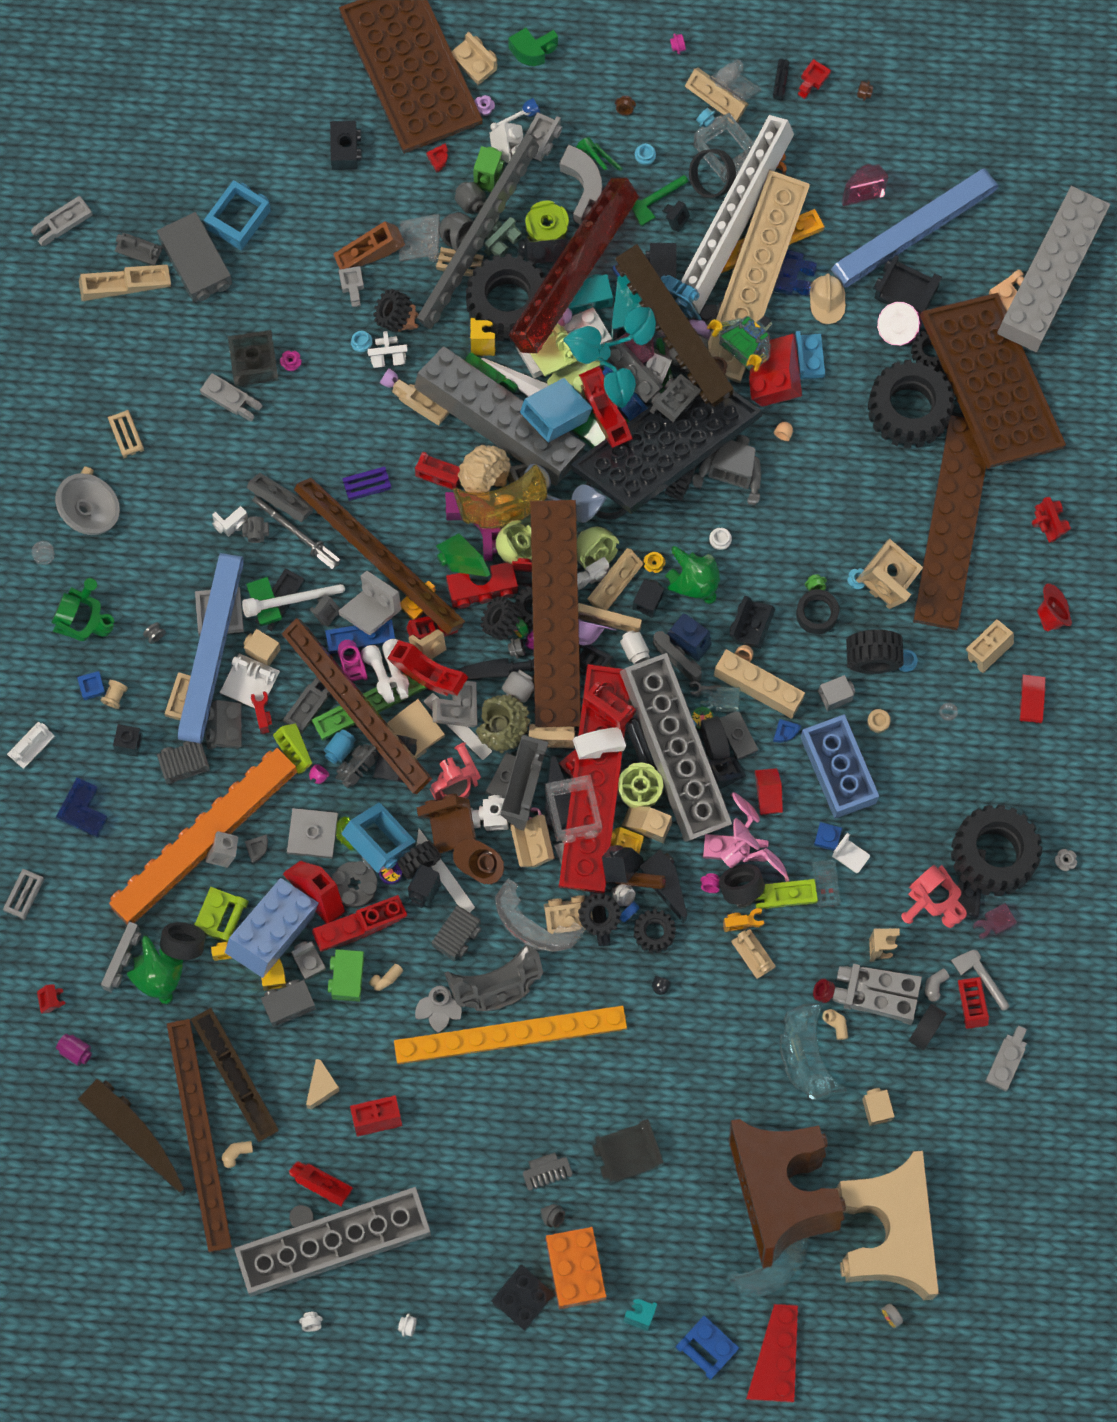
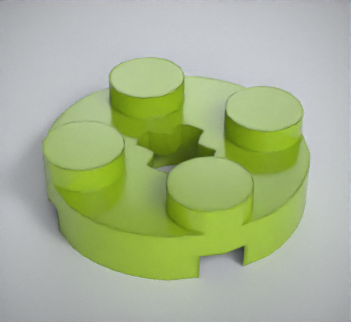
M552 201L538 202L531 207L528 215H526V230L534 241L564 238L569 226L568 214L562 206L560 207ZM545 218L553 221L550 226L542 225Z

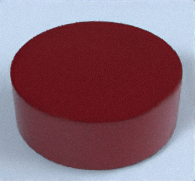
M820 979L813 989L814 999L822 1003L829 1002L835 992L834 983L827 979Z

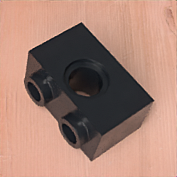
M330 121L332 170L358 169L357 161H362L361 148H357V142H361V129H357L356 121ZM345 143L350 144L349 147H342L341 145Z

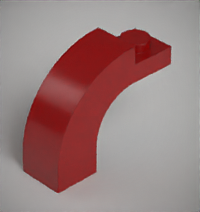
M600 366L579 374L587 401L592 407V412L611 447L613 448L631 440L632 436L626 420L621 415L616 404L606 394L604 388L605 377Z
M398 640L387 658L396 668L414 681L445 696L448 694L458 696L468 679L464 672L450 669L434 662L414 644Z

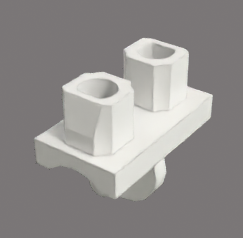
M383 331L384 338L375 339L376 345H385V347L367 349L373 368L385 367L384 355L392 354L394 366L404 365L406 360L405 352H408L407 345L389 347V344L397 343V336L388 337L387 331Z

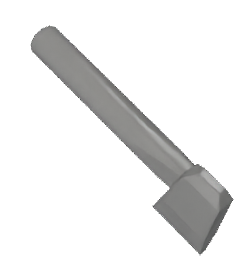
M971 950L951 960L960 975H963L973 967L1001 1010L1005 1011L1010 1007L980 962L981 955L977 950Z

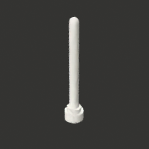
M339 584L262 601L255 600L254 598L244 599L242 602L243 612L246 617L256 616L263 609L321 598L324 595L330 596L343 593L345 586Z

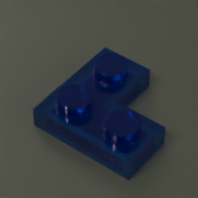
M77 777L56 819L98 838L108 819L106 815L89 808L98 787Z

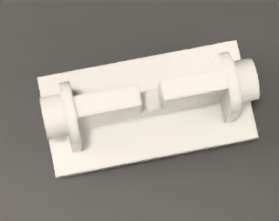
M37 722L7 755L25 769L55 736L48 730L46 725Z

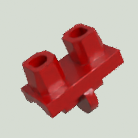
M1045 497L1040 504L1035 506L1036 511L1034 513L1036 519L1031 523L1034 528L1040 527L1042 533L1045 532L1049 543L1056 541L1061 535L1066 534L1071 529L1066 519L1060 520L1058 517L1063 512L1060 501H1052L1051 497Z

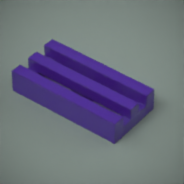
M385 466L342 478L349 501L391 490ZM383 481L385 482V484L351 493V490L367 487L372 484H376Z

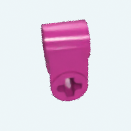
M349 639L342 641L338 646L341 669L352 682L361 679L364 681L368 680L356 643ZM348 648L355 650L350 656L343 655L344 651Z

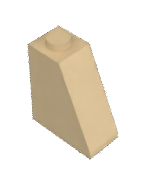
M629 807L621 827L664 844L672 824V816L651 807Z

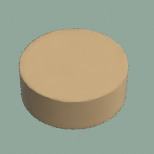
M882 709L873 710L867 719L868 727L875 733L886 731L890 725L889 714Z

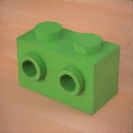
M481 146L473 168L474 182L484 191L492 192L504 171L505 161H502V152L494 147L486 148Z
M336 949L335 956H331L330 970H334L333 979L328 981V993H332L333 1000L360 1002L364 967L363 951Z

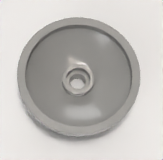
M84 473L71 475L62 481L56 491L55 502L61 518L72 529L87 535L103 534L109 531L118 520L120 507L117 496L106 482L96 476Z

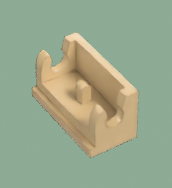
M995 620L966 648L969 661H975L978 664V670L984 673L1014 644V633L999 620Z
M899 929L873 930L869 938L870 962L876 959H889L893 956L892 953H883V950H894L897 948L898 945L895 944V940L900 935Z

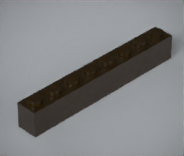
M638 244L616 257L615 260L618 265L615 268L621 277H627L630 282L627 284L629 290L633 295L638 294L642 300L639 302L640 306L652 309L656 321L655 329L657 332L662 330L666 336L663 338V341L669 350L674 348L678 354L675 356V359L681 368L686 366L690 372L687 377L693 386L698 384L702 390L699 395L705 404L710 402L712 407L733 395L735 393L734 388Z

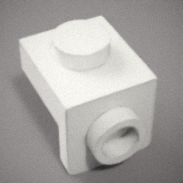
M241 506L225 520L216 512L212 514L214 521L212 524L219 533L224 532L228 537L236 530H242V524L247 523L248 519L247 512Z

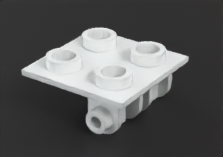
M238 654L237 657L233 658V667L220 694L255 708L251 701V694L255 695L257 701H262L264 698L263 691H266L269 695L280 671L242 654Z

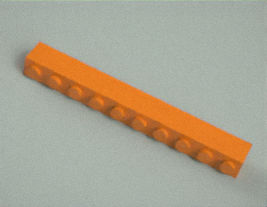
M278 748L273 752L271 750L262 757V762L257 767L252 766L245 773L246 777L242 781L233 783L228 789L229 793L223 798L221 796L213 802L212 808L207 813H201L195 819L196 823L190 829L187 827L182 830L178 835L179 839L173 844H167L162 849V854L156 860L154 858L145 865V870L140 875L136 874L128 881V886L122 891L118 890L112 895L109 902L111 909L127 925L129 922L136 923L207 857V853L214 845L216 832L232 834L297 773L296 766Z

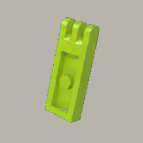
M815 879L765 884L763 894L755 899V901L764 900V903L755 904L756 908L769 909L815 904L818 902Z

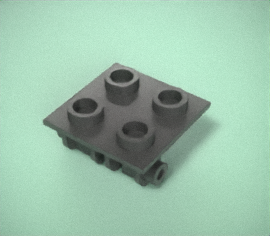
M367 744L359 745L352 752L351 755L353 757L351 760L339 766L336 771L338 774L334 778L343 781L342 784L348 789L350 786L353 787L360 779L354 772L361 777L363 776L357 768L360 766L367 772L368 769L362 763L370 768L377 761L376 757L378 754L374 751L376 747Z

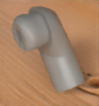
M944 968L926 980L925 995L932 1002L939 1000L941 996L939 993L940 984L950 978Z

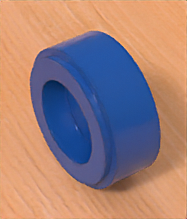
M635 901L632 902L621 913L620 920L626 922L640 909L639 905Z

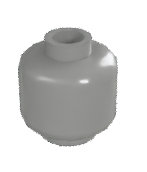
M521 670L518 672L513 671L503 684L502 690L507 696L510 694L511 697H515L522 703H525L535 689L534 678Z

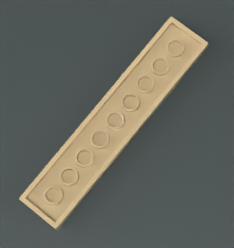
M772 170L768 172L716 319L722 325L729 324L730 328L721 330L716 337H713L711 333L708 341L709 352L712 357L718 356L727 362L726 378L738 383L741 382L746 366L720 345L721 342L727 343L721 335L725 331L727 332L739 326L738 322H742L746 317L751 318L749 320L751 323L754 321L759 326L761 325L758 321L764 317L810 186L808 183ZM751 324L749 326L751 332L757 335L759 330L755 329Z

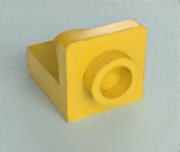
M622 827L612 830L610 847L614 845L630 847L640 854L644 836Z

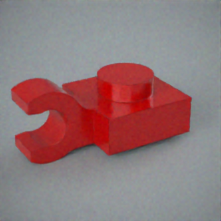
M813 59L802 73L801 79L804 82L799 87L798 96L805 99L812 87L819 90L830 76L831 70Z
M263 691L264 698L262 701H257L255 695L251 694V701L255 707L261 734L270 733L268 725H272L270 711L265 712L264 710L269 700L266 691Z

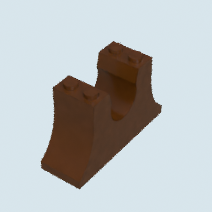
M741 1119L731 1120L728 1142L762 1268L772 1267L778 1255L799 1240L839 1231L841 1221H844L843 1211H846L844 1198L839 1197L838 1190L820 1188L816 1191L807 1192L797 1189L789 1181L796 1174L810 1173L822 1167L823 1158H826L825 1148L828 1147L825 1133L821 1134L819 1125L792 1131H767L750 1126Z

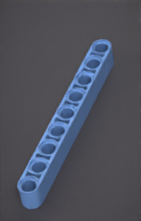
M986 169L978 171L841 259L832 267L831 271L844 287L852 285L892 259L895 255L897 256L991 195L999 185Z
M224 553L219 555L179 724L178 740L200 744L203 741L242 573V556Z

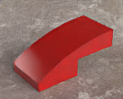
M1022 676L1019 721L1042 723L1045 677Z

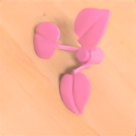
M733 792L730 796L734 798L738 807L747 814L748 821L744 825L739 819H734L735 840L720 854L721 858L730 868H733L741 860L745 863L747 860L761 855L785 877L786 882H789L784 864L769 849L765 848L746 856L748 850L744 846L745 843L756 850L760 849L758 841L748 830L753 820L758 823L760 819L753 806L740 795Z

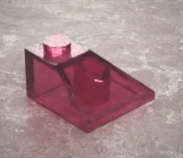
M879 164L862 166L846 183L842 205L847 206L883 197L889 178L888 174Z

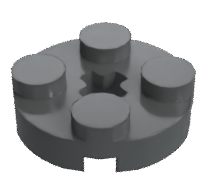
M364 862L345 863L332 876L333 881L337 884L343 905L351 906V908H360L373 900L378 886L377 878L374 871ZM354 879L361 882L358 885V890L348 887L351 884V880Z

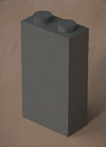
M196 212L157 230L159 241L193 303L204 301L211 294L223 292L232 285L231 275Z

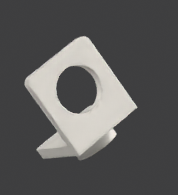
M847 833L834 850L832 857L853 872L859 873L870 858V855L849 841L850 834Z

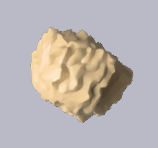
M481 445L464 457L463 463L459 466L460 472L458 473L461 485L465 491L477 498L490 501L489 490L491 486L504 487L507 483L506 479L509 476L508 473L511 465L506 452L495 446Z

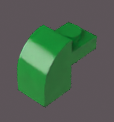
M524 28L508 38V48L519 62L528 66L544 64L545 54L552 53L558 46V35L554 30L535 40L529 30Z

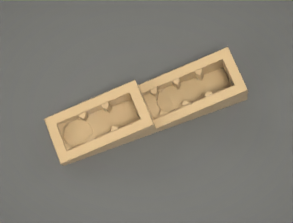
M168 265L125 267L124 271L80 274L79 278L82 301L171 286Z

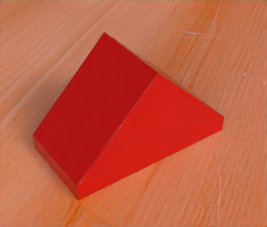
M778 769L755 770L760 815L782 813V783Z

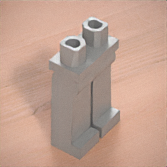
M853 964L852 967L839 966L837 980L849 982L848 989L835 987L832 1001L844 1004V1009L850 1010L852 1008L858 1011L869 1012L900 1020L902 1023L911 1025L914 1020L922 977L860 967L857 964Z

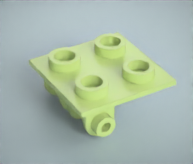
M556 322L548 325V333L524 344L545 377L578 361L568 345L563 341L568 335L567 331Z

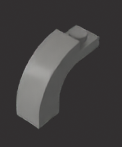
M568 145L560 161V171L575 177L583 186V195L573 214L574 222L582 225L584 219L588 220L592 207L596 209L600 207L602 180L595 162L583 151Z

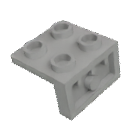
M366 571L361 575L363 591L339 610V615L368 635H371L401 611V604L397 590Z

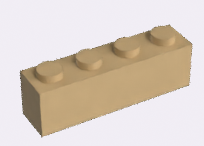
M727 649L715 667L714 676L791 719H793L804 699L805 692Z

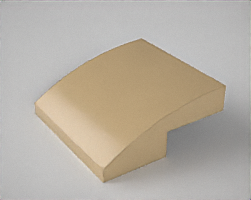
M419 699L387 723L396 735L417 739V751L414 756L416 759L426 753V749L445 737L437 723H433V718Z

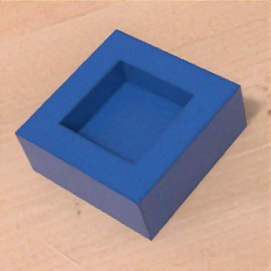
M99 671L77 677L84 700L106 694Z

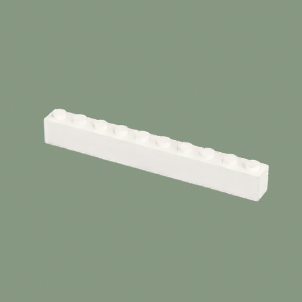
M768 116L681 280L682 283L697 289L698 293H700L698 300L692 302L698 314H700L757 206L769 170H776L794 136L789 121L786 119Z

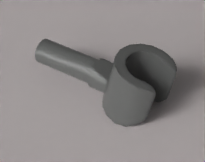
M697 681L689 684L690 687H699L698 691L690 692L693 697L701 696L702 692L721 690V685L701 686Z

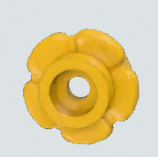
M651 552L644 557V568L648 572L659 573L662 571V567L665 566V559L658 552Z

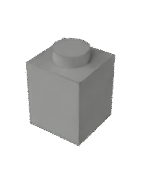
M844 675L821 684L818 692L826 710L830 711L852 702L855 688L853 683L847 681Z

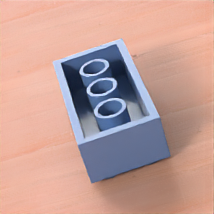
M845 714L802 730L800 738L834 819L877 803L879 794Z
M280 878L229 937L225 953L263 978L314 918L318 902Z

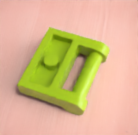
M210 887L194 925L201 928L205 935L228 942L229 937L234 933L243 909L247 908L249 901ZM229 904H234L235 907L224 932L218 931Z

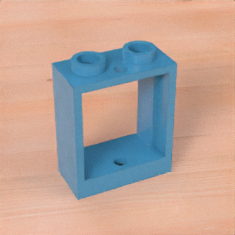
M233 180L204 219L205 228L242 251L270 213L269 200L260 193L257 195L252 192L246 184H239ZM235 194L259 207L241 232L217 219Z
M380 802L351 819L341 833L377 873L385 868L390 870L394 867L398 860L405 856V853L411 851L416 842ZM375 823L397 847L386 854L364 829Z

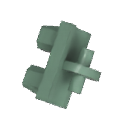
M512 217L503 225L500 221H497L494 228L486 236L485 239L487 241L484 243L486 247L484 252L488 256L493 253L495 256L500 255V258H502L508 251V247L503 242L508 239L513 244H516L522 238V233L515 227V220Z

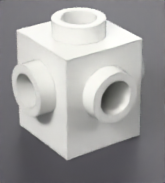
M492 795L488 799H483V806H479L480 820H484L486 831L509 830V822L500 815L504 798L500 795Z

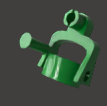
M93 578L86 579L82 592L71 587L68 593H63L51 622L55 624L53 632L79 641L87 640L91 633L102 637L108 636L114 626V618L109 614H99L101 610L100 602L89 597L92 590L97 588L96 580ZM81 602L90 606V618L87 626L82 631H76L70 628V625Z

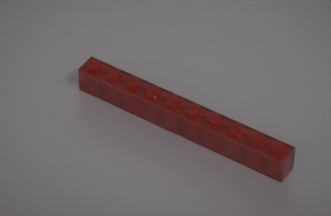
M611 178L509 333V336L521 353L538 354L547 338L553 332L558 321L562 318L569 304L573 301V298L633 208L639 195L628 178Z

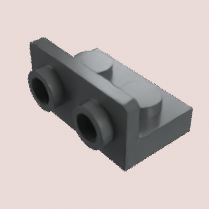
M680 374L675 380L671 378L664 386L665 391L662 394L658 392L651 401L653 406L650 412L654 414L656 410H659L674 422L699 395L701 390L693 386L688 379Z

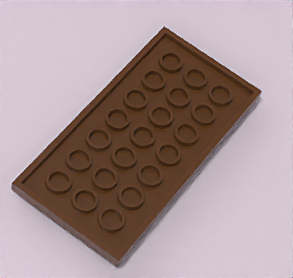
M357 0L339 7L341 17L403 154L483 124L482 117L428 0Z
M998 293L925 310L920 314L987 469L1061 450L1066 446L1022 345L997 334L1007 313Z

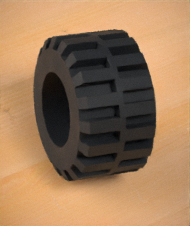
M865 630L852 634L846 639L847 667L850 670L864 674H881L897 670L904 665L903 637L896 632L889 630Z

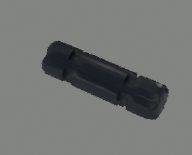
M787 59L778 60L773 91L774 99H784L789 60Z

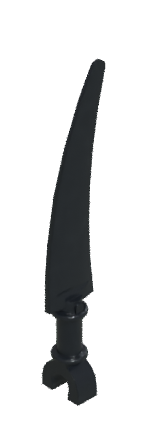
M508 658L494 659L467 665L456 670L464 672L468 676L467 680L508 677L510 672L534 671V659L515 663L513 661L509 663Z

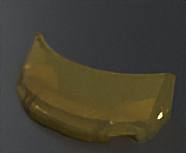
M536 464L518 480L503 488L483 493L467 492L454 488L453 493L462 520L467 524H478L480 528L488 529L500 528L511 521H520L530 515V501H544L547 498L546 479Z

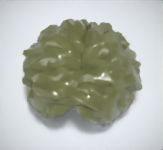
M510 694L508 696L498 695L485 700L482 704L481 715L485 723L476 729L478 739L482 744H486L489 749L500 751V753L508 749H515L519 746L522 735L527 733V727L530 724V719L527 717L529 715L527 707L517 698L511 697Z

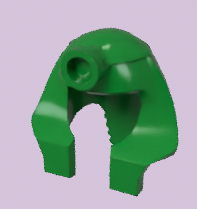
M673 546L671 549L672 554H674V557L682 566V572L679 574L675 569H671L665 575L670 581L667 589L685 596L703 599L707 604H713L716 601L715 592L720 582L719 569L714 557L709 553L704 557H698L693 552L688 555L679 547Z
M144 936L142 939L143 955L133 958L135 963L134 970L127 972V976L144 994L159 998L162 1004H169L173 1000L172 993L178 986L181 977L183 960L172 958L164 954L161 949L159 950V955L151 939L148 936Z

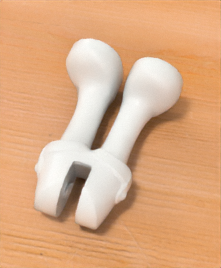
M390 639L382 646V652L388 663L391 677L387 676L382 656L377 646L369 645L362 649L360 653L362 660L374 668L379 680L376 688L388 704L395 702L393 690H391L394 687H397L396 690L401 700L408 698V687L410 684L408 678L387 659L398 639Z

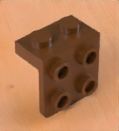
M448 794L442 800H428L425 802V805L416 807L419 817L430 819L434 846L440 854L454 850L455 846L462 840L476 839L469 799L459 797L457 794Z

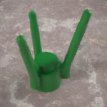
M590 137L582 139L577 144V149L586 153L591 159H595L604 170L607 169V166L598 156V153L619 171L622 170V167L604 152L598 143H594Z

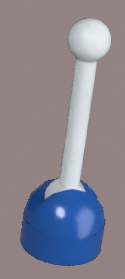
M531 98L524 103L522 111L498 123H492L490 128L493 131L502 123H508L522 115L534 117L537 113H540V110L535 100Z

